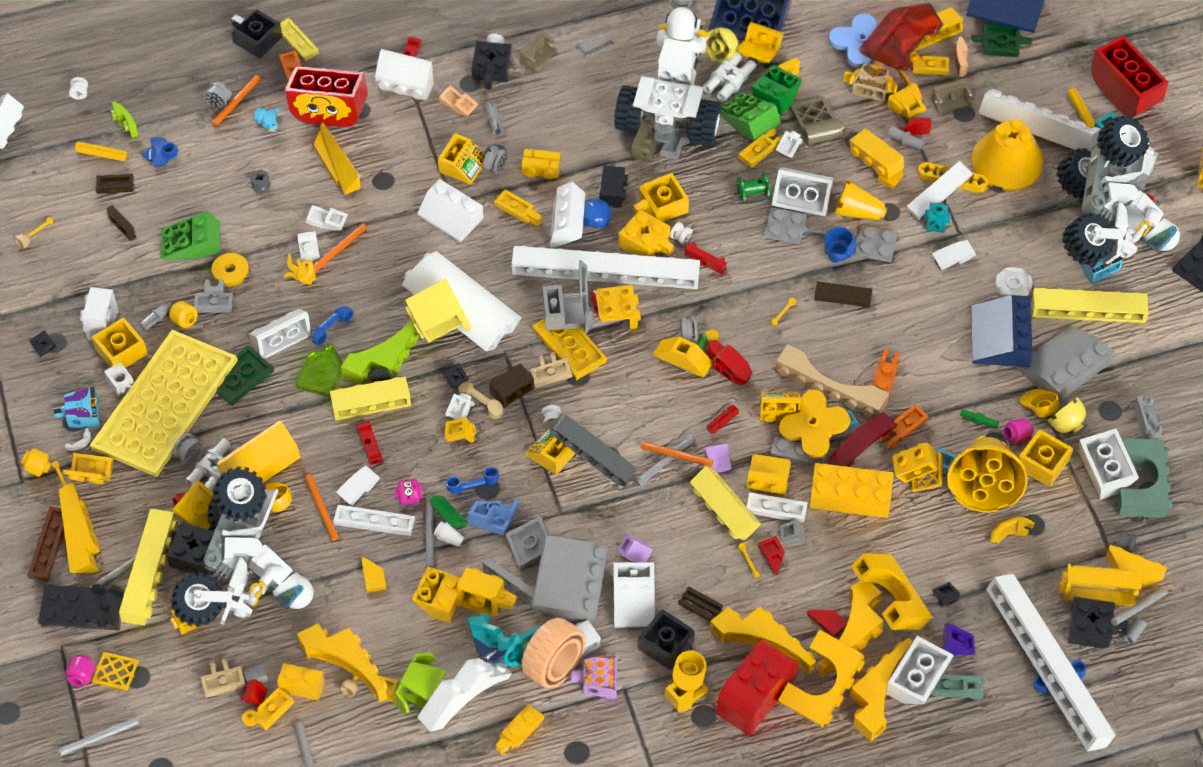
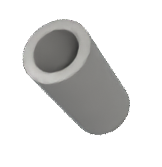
M1137 618L1124 635V640L1129 644H1134L1145 629L1146 623Z

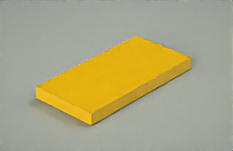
M545 319L532 325V330L549 350L555 353L558 360L568 359L572 376L576 381L607 362V357L581 328L546 330Z

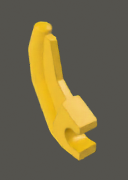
M1019 516L1000 522L992 530L990 542L992 544L999 543L1008 535L1013 534L1027 537L1029 530L1024 527L1032 529L1034 522Z

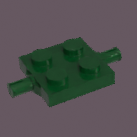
M984 23L982 35L972 34L971 42H982L983 55L1019 57L1020 46L1032 45V38H1022L1019 29L999 24Z

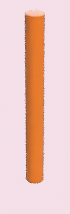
M255 75L211 121L213 126L217 127L261 80L258 75Z
M361 224L313 265L315 273L366 231V225Z
M644 441L641 444V449L709 467L713 465V459Z
M308 474L305 476V480L332 541H337L339 539L317 485L312 474Z

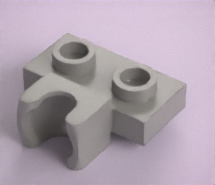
M208 279L205 280V293H195L194 307L197 309V313L232 312L234 297L233 293H225L224 280L220 279L216 287H212Z

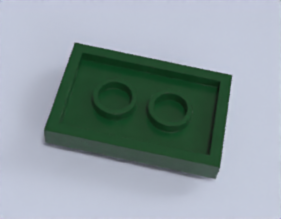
M246 346L235 355L238 361L216 391L231 406L274 372V367L250 346Z

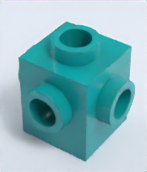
M930 203L929 210L925 209L924 220L927 221V231L945 232L946 223L950 224L951 213L948 212V205Z

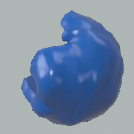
M600 199L585 201L583 225L594 228L608 226L611 221L612 211L607 202Z
M841 226L834 227L824 235L825 253L833 263L849 259L854 254L857 239L849 229Z

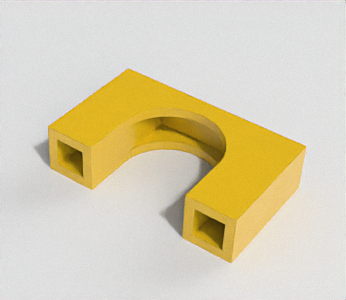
M863 553L851 565L861 582L878 583L885 587L895 598L896 601L881 613L892 630H921L933 618L892 554Z
M819 630L809 648L835 665L837 670L835 685L829 692L815 696L807 694L788 683L778 701L783 706L823 728L825 724L829 725L831 722L834 708L841 705L844 696H842L844 691L850 689L854 682L853 676L855 672H859L862 669L865 661L863 660L864 656L862 653Z

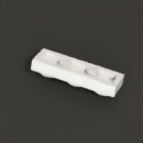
M749 492L746 507L754 515L789 521L797 519L799 522L804 523L808 502Z

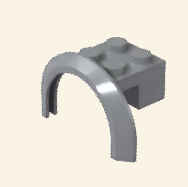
M579 260V293L562 294V285L543 286L542 300L546 330L583 328L584 333L587 334L592 327L593 311L589 313L588 268L582 260Z

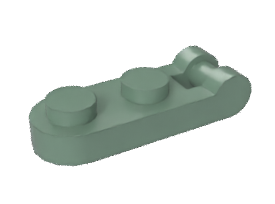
M942 674L931 695L981 700L983 699V690H981L983 678L980 676ZM967 685L973 686V689H968Z

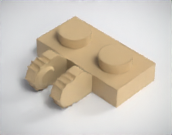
M550 352L552 363L546 364L543 355L539 356L541 366L531 369L536 388L573 377L568 359L565 358L557 361L555 353Z
M222 658L221 663L224 671L216 672L214 661L209 662L212 674L201 677L205 697L208 698L244 688L246 685L241 666L229 669L226 658Z

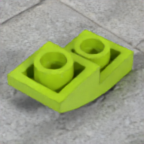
M112 102L113 110H110L113 120H117L119 127L124 126L125 131H129L131 138L138 136L136 124L129 112L119 103Z

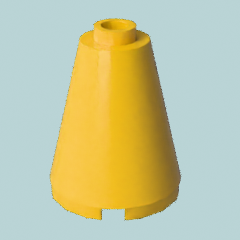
M845 181L843 185L845 189L840 192L835 206V215L879 221L880 217L884 218L887 211L884 202L853 182Z

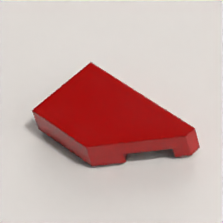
M913 118L904 127H898V129L904 132H911V135L930 134L932 122L931 118Z
M774 536L759 542L758 547L773 574L777 575L785 551L778 538Z
M834 610L807 611V615L834 638L847 626L848 622Z

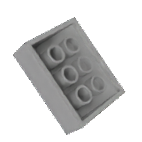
M1070 325L1032 353L1030 367L1016 368L1038 389L1056 393L1059 401H1061L1110 365L1114 351L1101 339Z
M546 535L531 607L563 618L574 624L585 622L586 620H589L590 623L596 619L608 549L592 542Z

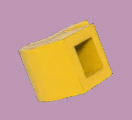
M673 682L665 688L664 696L678 712H685L692 708V703L708 693L709 688L703 683L697 690L685 691L678 688Z

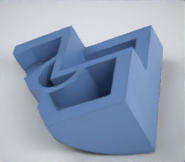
M494 500L492 502L476 501L468 512V525L504 536L514 519L519 507V501L513 500V504H501V500Z

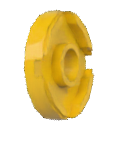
M223 254L215 259L212 264L214 280L217 283L220 279L224 280L226 287L241 284L246 276L248 277L249 275L248 262L240 254ZM228 268L235 269L233 272H226Z

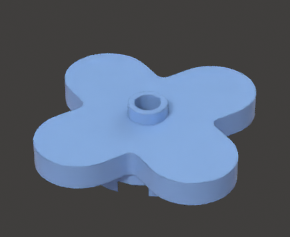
M859 14L854 17L851 28L836 27L829 34L830 45L835 49L847 52V61L854 68H862L865 63L870 64L873 55L875 57L876 55L891 53L894 49L895 41L890 34L876 31V20L868 14Z

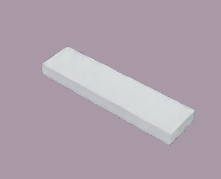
M959 161L908 204L907 210L920 221L924 217L925 209L929 210L930 203H941L972 176V172Z
M337 505L333 522L334 525L411 536L415 516Z

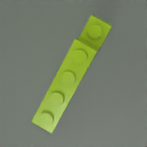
M412 319L403 329L385 342L359 353H349L341 366L342 378L363 385L366 380L370 379L369 371L388 368L393 377L395 373L398 374L403 360L408 358L411 347L416 345L419 339V333Z

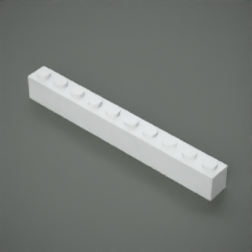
M995 89L985 93L978 114L999 122L1020 119L1030 129L1032 134L1074 150L1087 148L1090 151L1092 137L1100 130V128L1087 127L1081 121H1071L1065 115H1055L1049 109H1039L1033 103H1023L1018 101L1017 97H1007ZM1151 147L1147 151L1145 170L1143 172L1148 177L1159 154L1154 152L1155 150Z
M514 246L512 275L579 280V260H582L588 268L587 281L698 289L700 260Z
M1014 574L994 577L986 589L1085 749L1092 751L1106 748L1116 736L1020 583Z

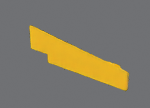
M322 123L314 142V149L337 187L341 185L344 195L360 189L361 184L358 172L325 124Z
M72 482L59 489L69 570L71 573H96L99 569L94 555L101 552L86 504L82 498H79L75 484Z

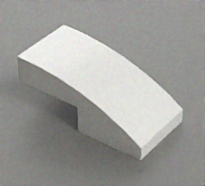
M312 205L305 223L323 229L341 231L348 214L333 208L327 211Z
M968 240L951 244L932 253L941 270L957 262L961 265L977 256Z
M364 466L349 478L336 493L353 506L365 491L368 493L380 477L370 468Z

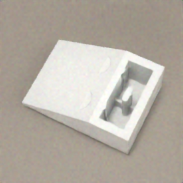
M654 562L614 563V628L647 627L655 618Z

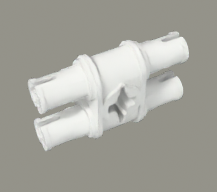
M736 52L727 61H722L720 66L711 73L709 80L702 86L704 87L703 91L710 94L718 85H721L723 88L717 93V98L721 102H725L732 93L738 92L743 83L748 81V76L756 69L755 62L748 60L741 69L737 68L738 63L742 61V56Z
M222 438L213 449L207 451V454L200 462L195 464V469L185 479V482L191 487L195 481H200L204 476H207L210 479L204 485L213 492L215 484L221 476L216 463L223 459L222 456L231 447V443L227 439Z

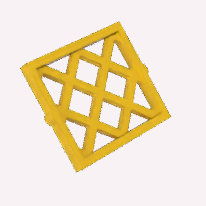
M941 452L936 453L939 470L935 471L933 475L931 473L928 474L931 478L927 482L923 480L925 476L918 478L917 483L916 479L912 480L913 492L942 486L943 454ZM933 479L937 481L935 484H930ZM921 482L925 484L924 486L917 487Z
M103 652L92 682L128 691L139 660ZM107 658L109 663L102 666L104 659ZM120 661L122 666L116 669L113 664ZM134 664L132 671L129 672L127 667ZM111 666L113 671L107 674L104 669ZM125 669L127 674L120 677L118 672ZM102 670L104 676L97 678L99 671ZM116 674L118 679L111 682L109 676ZM129 677L127 684H124L122 680Z

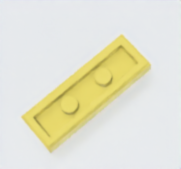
M289 18L280 22L283 39L294 51L296 50L304 62L319 54L318 48Z

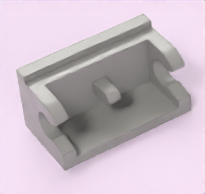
M1137 396L1134 405V411L1143 439H1156L1163 436L1162 426L1159 425L1152 396H1149L1147 401H1143L1142 396Z

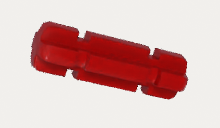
M735 405L729 406L727 411L724 410L714 421L707 424L706 429L711 434H715L718 428H722L732 420L731 417L734 418L738 415V408Z

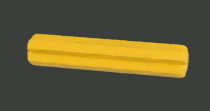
M1074 87L1069 89L1067 95L1087 127L1093 128L1095 120L1079 92Z
M76 142L75 151L79 153L119 161H126L128 156L127 151L83 142Z

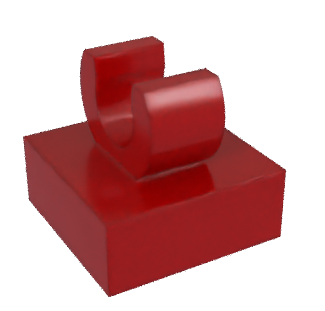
M256 679L249 680L248 685L243 688L246 693L245 696L241 697V700L245 703H251L258 708L265 700L267 688Z

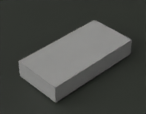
M675 126L672 141L670 143H663L660 156L677 160L687 137L688 129Z

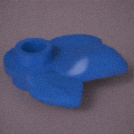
M154 137L150 138L153 148L142 153L146 160L153 161V166H162L169 159H173L178 155V147L174 143L168 142L165 138Z

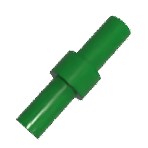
M962 409L960 414L961 417L973 420L978 425L984 424L997 429L999 421L985 417V414L979 412L976 414Z

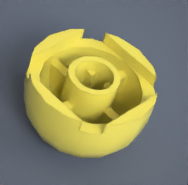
M715 28L708 31L709 36L705 53L712 62L717 61L720 64L736 54L738 40L731 30Z
M1078 397L1074 399L1075 404L1071 401L1053 415L1054 420L1052 418L1047 420L1056 431L1060 433L1073 431L1076 433L1083 427L1082 422L1086 419V409Z

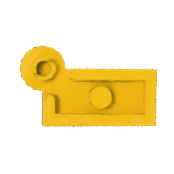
M910 52L906 56V61L908 64L913 65V73L947 76L949 74V57L923 56L920 58V55L916 52Z
M278 687L258 707L257 711L247 710L242 715L243 723L250 727L257 724L266 731L294 704V699Z

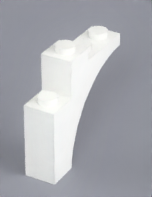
M480 658L467 660L455 679L445 680L440 683L417 718L430 732L443 729L448 721L467 702L488 687L509 679L512 673L505 663L491 664L484 662Z

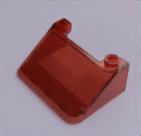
M931 3L898 7L891 10L860 46L859 52L899 71H907L912 67V61L908 58L925 36L929 35L932 38L938 35L939 30L944 24Z

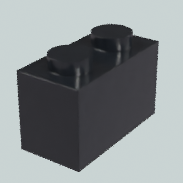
M603 165L600 200L607 202L612 207H622V200H626L627 193L624 185H628V175H625V167Z

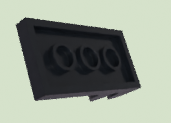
M1203 235L1201 240L1172 269L1174 273L1201 292H1203Z
M44 584L38 623L45 626L120 631L121 618L119 610L125 590L117 585L107 589L99 584H93L92 587Z

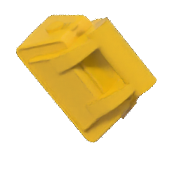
M916 83L898 91L896 94L890 95L888 98L887 107L908 120L926 111V107L922 103V95Z

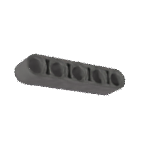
M560 414L549 430L552 436L620 486L626 487L636 471V468L630 462L565 414Z

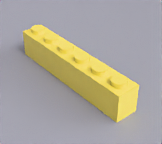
M1034 288L1031 298L1032 317L1145 323L1148 316V295L1139 292L1124 293L1120 291L1103 292L1100 290Z
M150 509L119 610L122 622L145 626L147 618H151V605L153 601H156V588L161 583L163 577L161 571L163 566L167 564V551L173 542V532H176L178 527V521L175 519L174 512Z

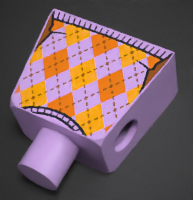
M617 655L585 659L584 670H572L571 682L584 683V694L616 699Z

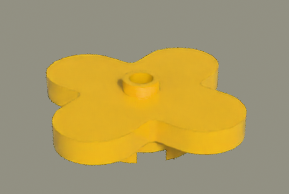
M809 390L801 397L800 412L785 416L779 424V430L786 440H802L804 452L811 458H819L827 453L830 445L829 438L833 434L844 432L849 427L850 416L842 407L828 408L827 399L821 391Z

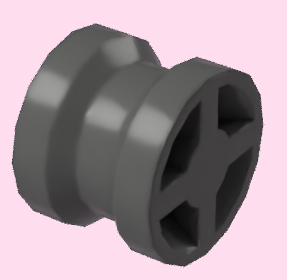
M257 170L251 174L252 188L255 192L264 193L269 190V175L266 171Z
M1122 530L1116 547H1121L1127 552L1132 553L1138 536L1129 535L1126 531Z

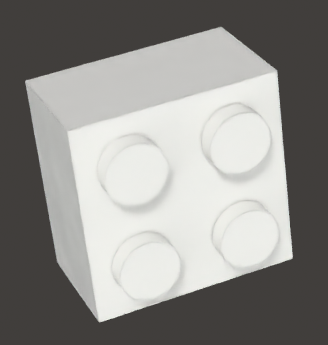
M90 287L89 294L85 296V308L81 310L80 321L83 322V331L86 332L87 340H92L91 336L116 321L118 308L114 292L111 289Z

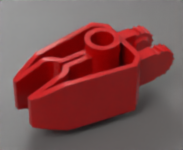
M711 340L708 343L706 352L713 360L712 366L717 372L732 383L744 385L751 379L753 373L749 363L731 345L724 347L715 340Z

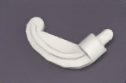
M85 428L83 439L72 445L67 443L65 445L66 449L76 451L86 447L91 441V432H89L88 428Z

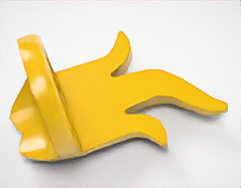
M288 253L287 266L291 272L286 273L284 278L292 277L300 283L311 285L312 281L316 280L312 261L305 260L301 263V258L297 260L298 266L292 264L291 255Z

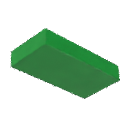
M432 496L429 500L430 504L453 528H464L468 522L444 496Z

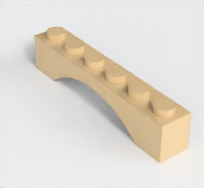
M788 344L776 361L775 371L780 375L789 377L798 384L805 385L812 390H819L831 400L838 401L852 410L855 409L868 418H874L881 414L888 404V392L873 385L851 386L833 381L817 371L803 351Z

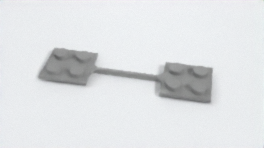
M771 207L764 238L800 245L804 233L824 236L826 232L808 229L805 226L807 214ZM862 225L860 234L856 237L857 247L855 256L891 263L898 232Z

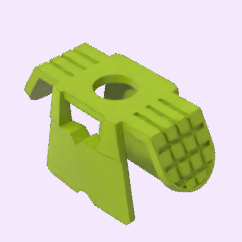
M416 653L395 693L394 703L403 714L409 713V707L404 698L423 710L445 676V670L428 666L436 660L435 655L432 653ZM405 687L412 691L411 694L404 692Z

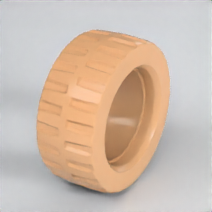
M554 618L546 622L533 635L525 649L522 658L524 674L545 688H554L563 683L571 675L572 670H575L582 658L586 645L584 633L563 618Z

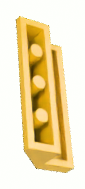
M278 421L216 464L220 475L223 472L227 473L230 468L233 470L236 467H241V470H244L245 467L250 468L249 472L255 471L257 472V477L261 476L263 484L301 457L298 447L281 421Z

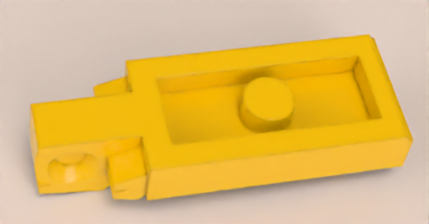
M504 190L494 201V206L525 223L530 222L538 227L543 222L542 215L537 212L534 205L507 190Z
M528 704L499 735L500 740L495 745L496 751L503 755L510 747L512 749L518 748L544 720V715Z

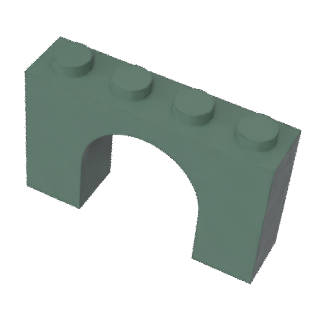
M1121 438L1133 466L1147 469L1153 475L1155 484L1146 489H1120L1117 498L1119 516L1166 517L1168 510L1172 509V498L1168 496L1171 484L1170 481H1167L1169 464H1166L1165 459H1167L1168 450L1167 447H1164V440Z

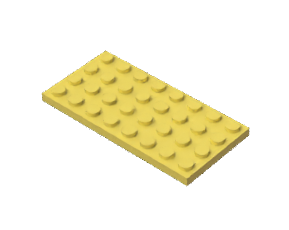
M171 330L90 444L91 449L158 477L173 455L172 450L176 441L182 435L189 432L216 393L217 388L220 387L226 375L229 374L238 361L237 356Z

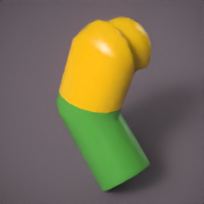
M712 329L701 333L697 345L703 352L707 343L711 340H719L718 331Z

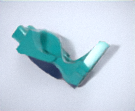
M483 613L480 616L475 614L467 619L472 633L471 638L475 643L477 653L491 664L505 663L510 667L522 666V658L526 649L523 645L529 642L540 628V626H534L521 635L513 633L510 637H505V631L501 632L499 627L491 625V619L487 613Z

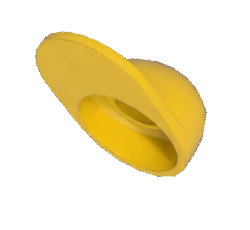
M1033 389L1020 397V404L1032 409L1034 414L1040 418L1053 416L1060 407L1059 398L1052 391Z
M278 482L265 484L266 489L269 491L278 490L270 511L280 512L286 509L292 502V493L289 487Z
M685 651L677 657L672 677L678 688L685 691H694L701 687L706 672L704 657L695 651Z

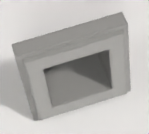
M797 519L779 525L781 543L805 542L804 526Z
M263 664L243 669L247 685L248 681L256 679L261 684L268 682Z

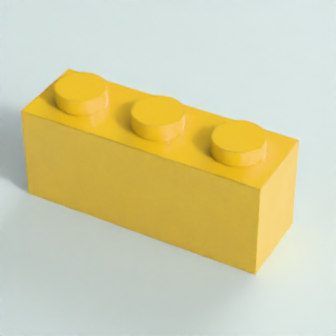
M866 128L850 139V152L852 155L861 159L866 166L873 168L879 176L889 180L904 169L903 156Z

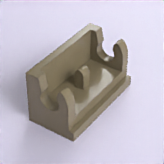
M541 30L520 51V64L536 72L557 51V47L553 45L555 40Z
M967 80L933 87L931 99L938 113L972 106L970 98L972 92Z
M642 119L632 144L631 157L651 162L658 141L654 139L655 130L652 129L655 123Z

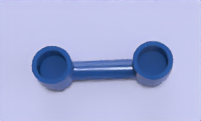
M347 306L336 309L327 320L315 328L312 342L317 346L322 345L327 338V334L324 331L338 319L344 323L348 322L352 318L354 311Z
M488 467L483 472V478L461 483L458 477H449L445 482L446 489L450 493L461 494L462 491L483 485L492 486L499 480V470L496 467Z
M1075 660L1071 665L1079 678L1082 679L1086 674V664L1081 660ZM1040 675L1034 679V688L1039 693H1049V689Z

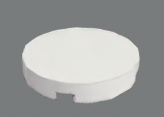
M1016 267L1003 269L1002 272L998 273L995 281L996 291L1001 297L1009 295L1029 296L1033 285L1031 276L1027 275L1023 269Z

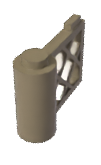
M824 96L790 106V110L803 132L807 145L842 137L843 132H845L843 122L835 118L831 111L832 104ZM821 103L823 105L822 109L814 107V105ZM798 109H805L806 112H805V113H801V112H798L797 110H798ZM811 111L817 113L818 115L817 117H813L808 114ZM824 115L829 117L830 119L823 120L820 119V117ZM806 119L812 121L813 123L804 125L803 122Z

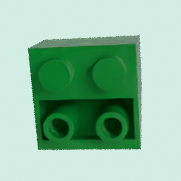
M773 65L752 85V95L776 105L778 114L782 115L793 104L802 83V78Z

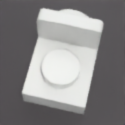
M786 131L776 151L792 159L799 145L803 142L800 139L801 135L794 131L790 133Z
M316 232L298 234L302 263L305 260H320Z
M461 393L460 396L454 394L445 415L455 420L467 417L471 406L474 407L475 403L471 401V396Z

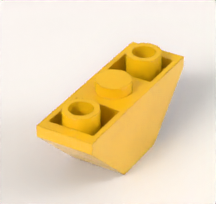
M681 337L661 340L653 353V356L702 378L706 376L713 364L697 344Z
M1110 545L1106 555L1111 568L1125 569V571L1131 570L1132 572L1140 569L1142 587L1162 581L1167 567L1162 566L1158 562H1152L1141 555L1127 552L1121 547Z

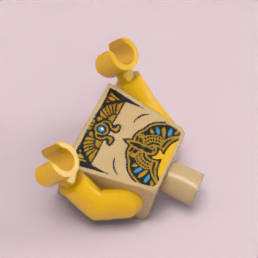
M875 60L873 65L865 63L862 68L857 69L853 73L846 71L842 79L843 82L847 81L851 85L853 83V95L885 102L886 93H897L898 84L894 83L892 76L888 75L889 70L883 67L884 63L880 60Z

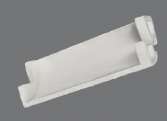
M437 251L431 254L427 253L413 270H408L404 275L405 280L401 284L415 295L447 279L471 325L469 331H466L463 326L457 329L486 352L495 350L504 334L512 333L522 318Z

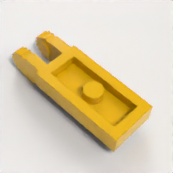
M774 128L740 152L738 158L752 169L777 148L783 135L772 141L777 131Z

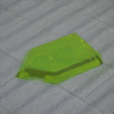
M333 344L326 346L321 351L308 354L295 385L299 390L328 397L330 396V391H334L341 374V366L344 362L339 357Z

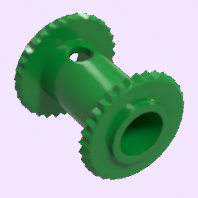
M762 172L761 178L743 181L741 177L737 178V192L742 202L746 201L747 195L764 192L766 197L770 196V182L765 172Z

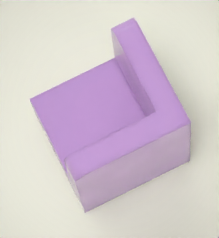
M728 444L705 448L704 457L713 459L711 468H714L717 473L731 470Z
M627 533L618 551L624 558L640 563L647 561L653 549L647 542Z

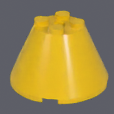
M1020 119L1002 122L977 142L972 152L971 163L975 173L982 174L988 178L989 186L993 187L994 185L1006 191H1015L1031 186L1040 178L1044 168V156L1030 129Z
M979 436L976 441L952 461L947 474V483L949 489L954 494V498L963 506L978 512H998L1001 508L1013 506L1021 499L1027 487V472L1021 460L1004 442L992 437Z

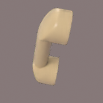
M464 382L459 385V396L461 393H464L479 400L487 406L489 417L498 419L503 415L502 404L498 400L489 399L473 388L472 382Z

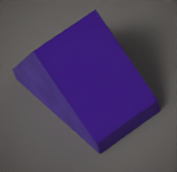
M946 623L942 635L943 650L953 655H974V635L950 623Z

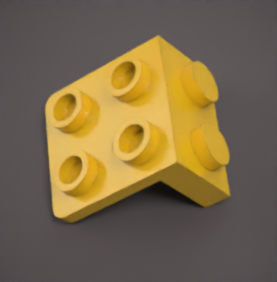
M751 22L748 26L745 40L738 47L737 52L741 53L744 57L756 58L761 63H769L779 53L784 33Z
M633 285L596 290L598 314L601 322L629 319L630 329L638 328L637 321H641L640 309L636 310V305H639L638 295L634 294Z
M73 453L71 471L63 470V474L68 475V479L84 482L86 478L88 482L104 484V481L110 482L114 458Z
M753 455L748 473L747 489L786 495L791 461L784 458Z

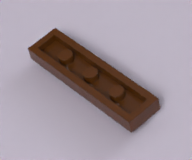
M49 507L27 574L29 579L49 581L64 534L62 511L59 507Z

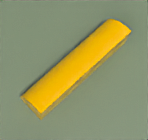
M950 7L891 31V36L895 41L894 46L901 56H905L910 52L963 32V18Z

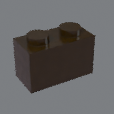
M520 363L515 367H510L501 376H496L489 383L490 394L505 408L534 389V378Z

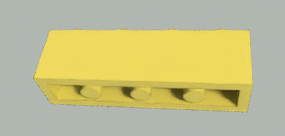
M395 377L390 380L375 381L370 384H359L354 387L338 388L330 391L335 421L411 406L406 377Z
M705 466L690 481L694 486L693 491L699 497L705 499L706 502L704 504L711 511L714 510L716 512V518L723 525H727L729 528L728 532L733 538L746 540L761 525L758 519L714 468Z

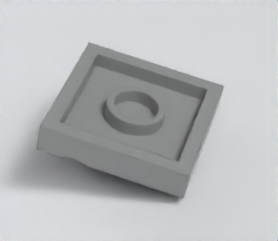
M541 516L505 534L521 569L541 559L544 539L546 535H549Z

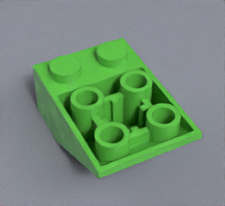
M744 92L737 94L735 98L721 106V117L743 137L755 141L761 135L766 134L781 124L776 105Z
M209 211L162 228V260L205 258L220 252V221Z

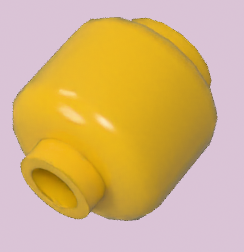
M178 301L171 307L169 316L174 324L182 328H189L196 322L198 313L194 306L184 301Z
M36 448L30 451L27 450L21 462L23 470L36 477H40L43 473H48L52 465L49 462V454Z

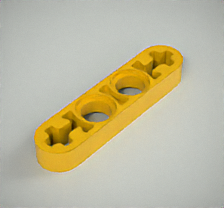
M924 162L919 165L918 177L921 180L934 183L940 178L939 174L946 173L951 167ZM972 172V176L958 188L982 193L987 190L988 178L982 174Z

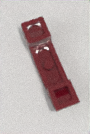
M885 412L875 416L853 432L827 459V463L829 465L850 467L854 464L856 457L880 437L884 438L897 427V424Z

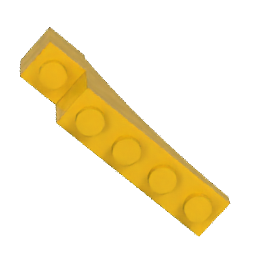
M858 581L850 588L851 613L839 641L855 650H862L871 638L875 639L882 633L884 620L873 611L881 603V592L871 582ZM825 658L818 663L817 672L822 677L836 670L835 665Z
M761 606L743 620L738 612H733L727 607L710 621V631L723 644L725 642H739L757 645L764 639L798 661L799 667L808 675L815 670L816 660L813 654L809 651L806 652L801 647V643L796 638H792L782 624H778L772 614L767 610L765 611Z
M318 623L297 633L299 645L307 659L316 658L342 667L364 682L379 702L387 699L386 690H388L386 682L383 678L379 679L376 665L374 663L370 664V656L367 650L360 647L361 641L356 633L353 634L350 628L329 636L327 630H322Z
M909 637L904 642H898L890 654L886 653L880 659L879 664L875 667L871 666L866 671L865 676L861 679H856L851 686L850 697L861 706L854 714L853 726L870 742L886 728L887 720L884 718V699L887 685L913 643Z

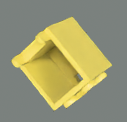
M447 279L406 299L408 306L405 308L422 339L426 338L428 343L460 326H463L466 331L471 329V325Z

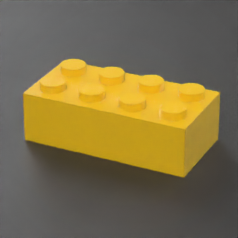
M815 463L810 508L888 518L894 472Z

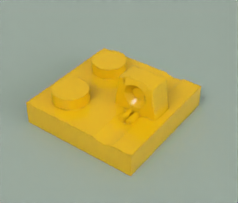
M197 480L174 506L172 511L185 523L208 530L211 524L207 520V511L214 493Z

